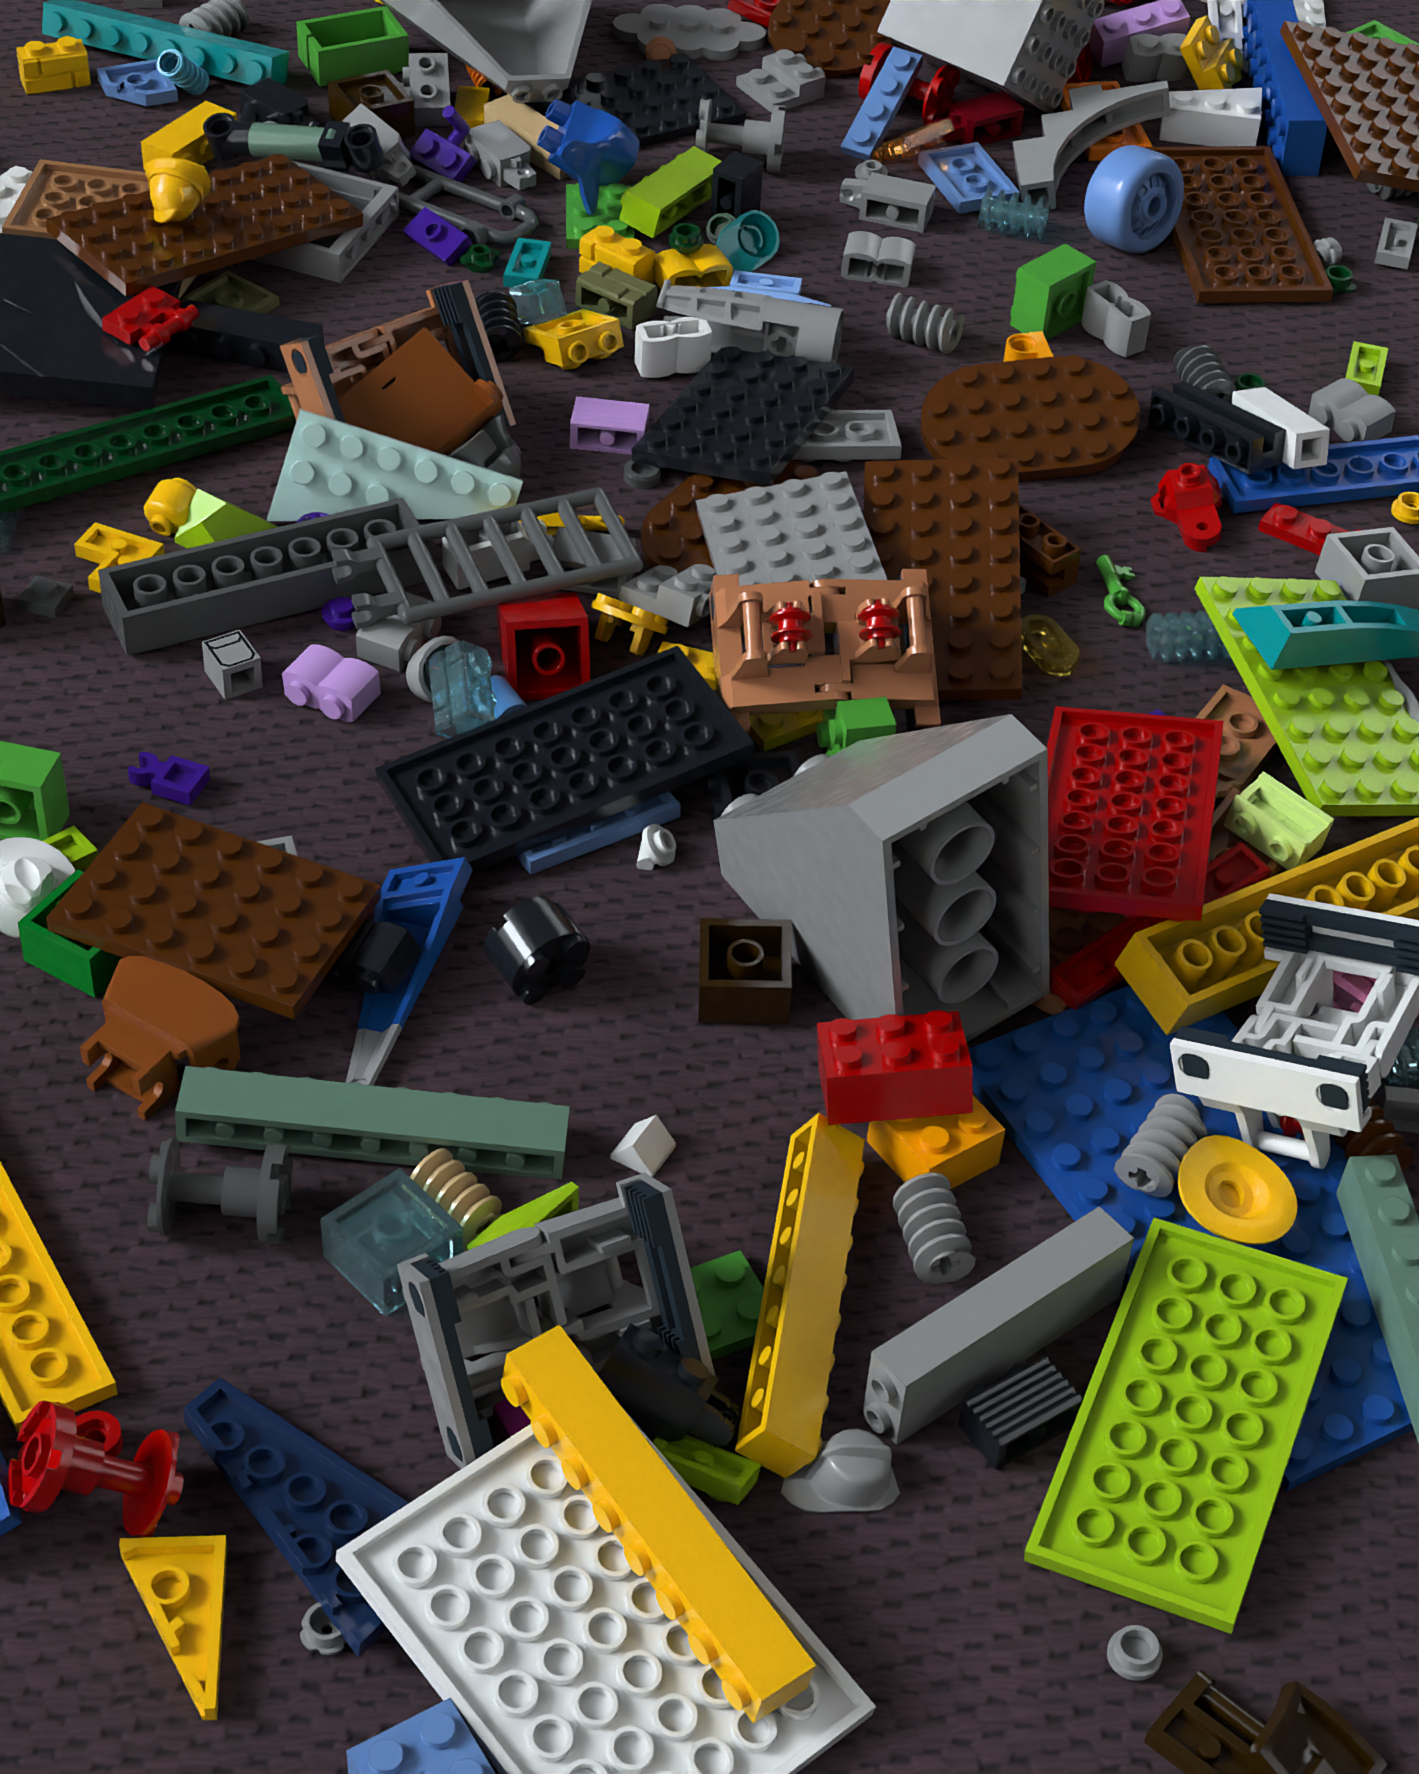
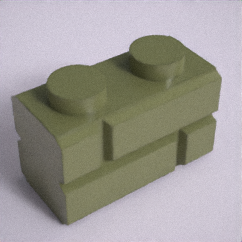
M600 261L593 265L589 271H585L577 277L575 305L580 308L617 318L620 321V325L631 330L636 329L637 325L642 324L656 313L657 287L647 281L619 269H613L611 266Z

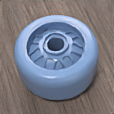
M1137 145L1119 147L1108 154L1094 171L1085 195V220L1092 235L1106 245L1133 254L1148 252L1157 247L1174 228L1182 209L1184 181L1180 168L1170 157Z

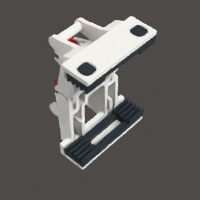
M1270 893L1259 909V914H1262L1260 922H1262L1263 946L1266 947L1264 956L1265 959L1279 961L1280 963L1256 1004L1257 1015L1253 1014L1247 1019L1232 1041H1227V1035L1181 1026L1170 1043L1177 1092L1198 1096L1204 1106L1234 1112L1243 1142L1257 1150L1310 1161L1312 1167L1323 1169L1330 1156L1329 1134L1344 1137L1348 1130L1361 1132L1371 1118L1372 1110L1371 1107H1368L1371 1102L1370 1099L1381 1085V1077L1385 1078L1389 1074L1419 1012V920ZM1333 970L1377 979L1359 1013L1334 1008ZM1262 1111H1266L1272 1127L1283 1130L1284 1136L1264 1131ZM1298 1133L1303 1134L1304 1140L1296 1139L1295 1137Z

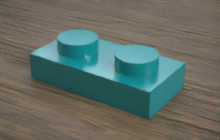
M518 237L503 274V286L538 291L552 254V242Z

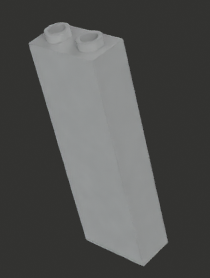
M1099 1206L873 1350L863 1405L864 1416L870 1427L877 1433L881 1434L884 1432L896 1445L961 1403L964 1396L979 1384L988 1385L1005 1374L1015 1364L1026 1360L1118 1299L1134 1238Z

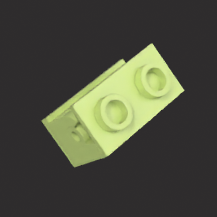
M1263 771L1258 776V779L1240 795L1237 794L1234 797L1223 826L1287 870L1305 864L1322 848L1334 818Z

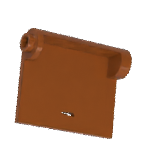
M423 327L338 399L347 424L448 456L503 409L501 401L503 394L499 387L490 380L485 382L482 379H478L474 382L430 331Z

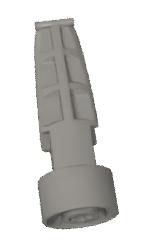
M669 279L664 281L656 306L674 313L707 320L712 330L711 353L716 354L721 347L735 346L750 352L768 351L783 357L801 356L809 361L822 363L828 361L837 362L844 324L843 308L801 303L742 291L671 285ZM664 316L663 321L671 322V321H673V320H675V319L683 318V317H682V316Z

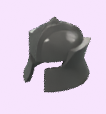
M503 414L487 422L449 455L450 457L520 479V469L522 466L520 454L522 452L510 437L505 426Z

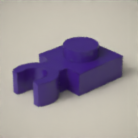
M140 752L138 754L140 768L135 766L128 767L129 781L137 786L151 785L153 795L189 806L192 805L211 779L209 766L173 755L166 762H161L153 753Z

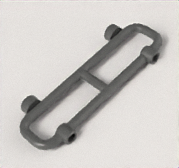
M315 162V166L325 168L323 162ZM416 165L413 166L417 173L412 179L423 182L426 185L410 196L399 192V207L417 214L424 207H427L466 234L473 242L471 245H485L487 241L504 245L514 244L518 237L526 238L533 233L539 224L538 216L534 211L527 208L526 201L519 194H513L505 200ZM337 171V172H341V173H345V174H349V175L356 176V175L351 174V173H348V172H346V171ZM444 190L499 211L502 218L510 221L517 218L524 222L512 230L501 231L434 206L426 201Z

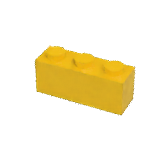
M204 101L141 141L144 170L145 164L154 158L185 159L199 165L213 159L214 155L203 130L204 122L211 115L224 112L231 114L235 121H237V113Z

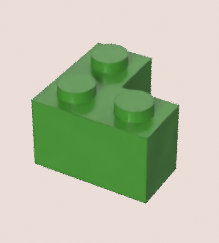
M887 697L837 701L836 709L824 710L823 722L817 723L816 726L819 747H826V754L832 756L859 740L895 734L897 724Z

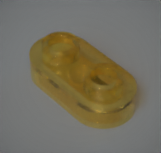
M1034 614L1026 616L1021 620V645L1044 672L1054 676H1066L1075 672L1079 661V648L1054 619L1045 615Z

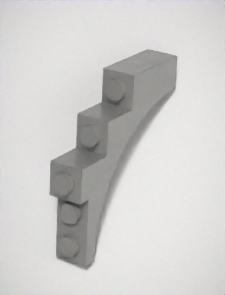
M1167 81L1102 91L1101 84L1069 89L1070 111L1041 115L1043 137L1013 141L1015 170L1023 212L1055 209L1057 188L1068 166L1084 150L1100 139L1143 121L1170 116Z

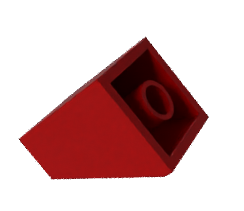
M576 592L539 594L497 604L498 636L505 677L523 701L547 699L591 681L588 616Z

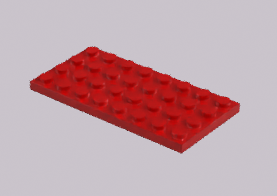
M1055 706L1047 743L1049 907L1076 909L1085 913L1095 911L1120 913L1128 917H1160L1176 922L1202 920L1224 721Z

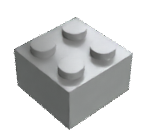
M1394 527L1327 534L1315 569V573L1321 580H1336L1347 601H1373L1419 609V556Z

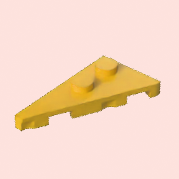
M226 1535L120 1538L121 1558L202 1720H217L228 1548Z

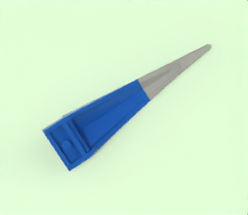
M465 857L389 870L381 888V899L375 906L374 923L389 922L407 929L423 950L395 993L385 994L378 992L377 995H371L364 992L358 1030L345 1083L357 1082L363 1085H374L464 907L460 899L473 871Z

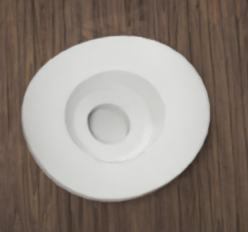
M13 837L0 841V932L20 939L17 922L75 872L71 862L59 850L43 841L27 837Z

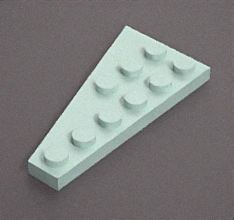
M300 408L267 521H298L300 517L311 512H322L331 515L399 498L405 500L416 519H454L516 505L523 481Z

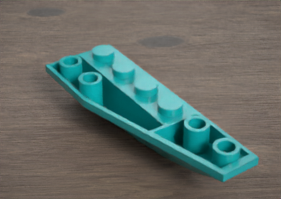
M1335 600L1236 608L1233 612V616L1271 670L1419 657V610L1373 601Z

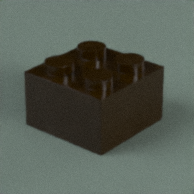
M700 918L698 1022L790 1024L792 991L791 920Z

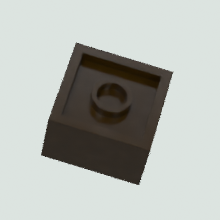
M389 70L328 82L329 117L332 121L342 122L362 103L398 132L401 138L415 135L414 99Z

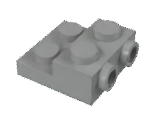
M789 49L778 50L774 54L764 56L762 69H753L749 73L736 77V86L771 113L773 105L786 106V109H790L824 98V86L826 83L824 71L820 67L813 68L807 63L802 54L795 55Z
M703 564L692 565L680 573L672 567L658 565L621 585L618 600L689 627L710 614L709 593L713 576L716 575L714 568Z

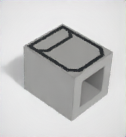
M240 630L202 642L204 670L225 700L263 687L261 658Z

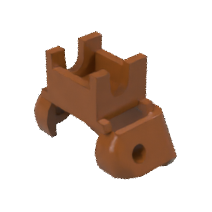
M128 956L119 960L102 1000L106 1023L80 1046L82 1062L88 1066H91L105 1054L102 1063L87 1077V1087L95 1092L105 1082H108L142 1102L137 1108L139 1118L146 1121L176 1092H180L182 1080L178 1079L176 1060L179 1061L188 1056L190 1066L214 1067L230 1071L235 1069L241 1059L237 1033L240 1020L234 1005L221 992L185 970L145 956Z

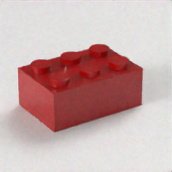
M934 1010L926 1014L903 1016L887 1014L879 1018L855 1020L839 1018L831 1022L817 1023L818 1069L828 1125L973 1113L972 1062L959 1011L946 1012Z

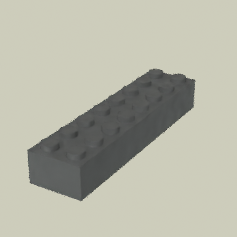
M399 498L99 569L103 609L126 655L129 656L322 608L328 601L337 597L352 599V595L367 593L374 595L386 592L387 590L378 570L358 574L351 581L337 585L332 575V568L336 567L332 558V551L348 549L355 552L368 549L366 543L372 536L420 526L405 500ZM430 540L424 541L432 557L431 542ZM408 545L386 550L403 587L425 582Z

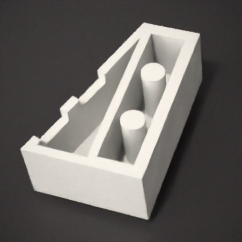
M1262 87L1169 91L1170 116L1161 118L1159 140L1204 146H1256L1261 122Z

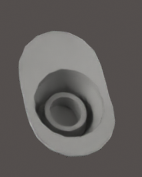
M847 1429L833 1435L829 1441H822L821 1451L818 1453L817 1458L810 1465H805L784 1479L781 1493L792 1505L803 1511L838 1513L881 1511L894 1503L900 1491L891 1467V1448L884 1445L877 1436L868 1431Z

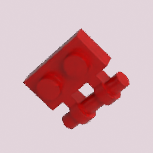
M151 285L102 318V329L130 346L139 340L140 347L144 351H149L154 347L161 348L170 341V336L176 332L183 333L192 326V321L199 317V311L194 305H189L184 309L180 308V300Z

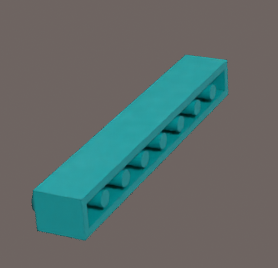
M49 0L43 2L42 34L56 38L70 36L81 39L85 45L146 60L158 59L165 50L176 49L207 71L208 75L253 85L268 77L282 85L287 82L289 51L78 0Z

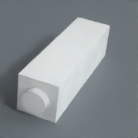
M1266 387L1233 391L1232 404L1286 429L1282 462L1292 469L1327 464L1330 434L1328 427Z

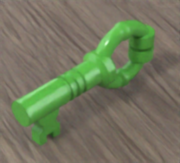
M1100 556L1096 560V564L1109 591V594L1104 599V609L1114 619L1118 620L1119 625L1139 627L1140 623L1145 620L1146 609L1136 598L1131 596L1129 590L1123 586L1120 580H1134L1135 575L1131 573L1132 568L1125 566L1121 568L1113 564L1110 556ZM1127 604L1130 607H1132L1134 611H1120L1116 607H1121Z

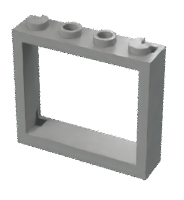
M293 161L337 195L348 201L356 209L362 211L363 226L344 231L330 248L304 243L251 260L341 283L399 216V189L396 186Z

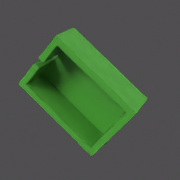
M387 6L296 22L298 57L306 68L310 70V74L319 86H328L330 81L383 70H389L394 75L402 72V67H409V35Z

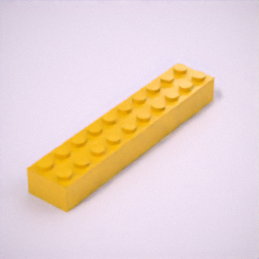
M1419 817L1203 905L1201 921L1188 920L1176 922L1168 919L1134 933L1114 965L1167 1036L1178 1031L1181 1026H1190L1263 993L1280 963L1279 961L1265 959L1264 956L1266 947L1263 946L1264 938H1262L1263 930H1261L1262 922H1260L1262 914H1259V909L1270 893L1419 920Z

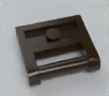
M1203 1670L1195 1674L1147 1731L1144 1743L1185 1774H1260L1245 1755L1250 1746L1198 1708L1200 1704L1205 1706L1253 1743L1266 1724L1214 1686L1216 1680Z

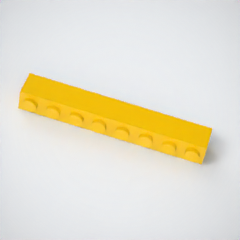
M821 1113L810 1119L794 1132L790 1138L735 1452L760 1463L761 1466L785 1479L805 1465H810L821 1451V1425L823 1414L829 1402V1397L826 1394L828 1379L835 1362V1355L833 1353L835 1333L841 1322V1314L839 1313L841 1294L847 1283V1275L845 1274L846 1261L853 1243V1236L851 1235L853 1216L859 1204V1200L856 1197L859 1178L864 1170L862 1156L865 1139L839 1124L828 1125L827 1117Z
M560 1324L507 1353L501 1379V1386L506 1398L513 1406H521L531 1420L532 1431L538 1442L544 1448L551 1447L560 1459L562 1471L568 1483L575 1490L582 1489L593 1504L592 1510L601 1528L607 1533L613 1532L624 1547V1555L631 1569L637 1575H645L656 1590V1599L664 1614L671 1620L677 1619L689 1635L688 1641L697 1659L704 1665L710 1664L722 1680V1689L729 1703L738 1711L744 1710L754 1724L806 1690L816 1668L814 1661Z

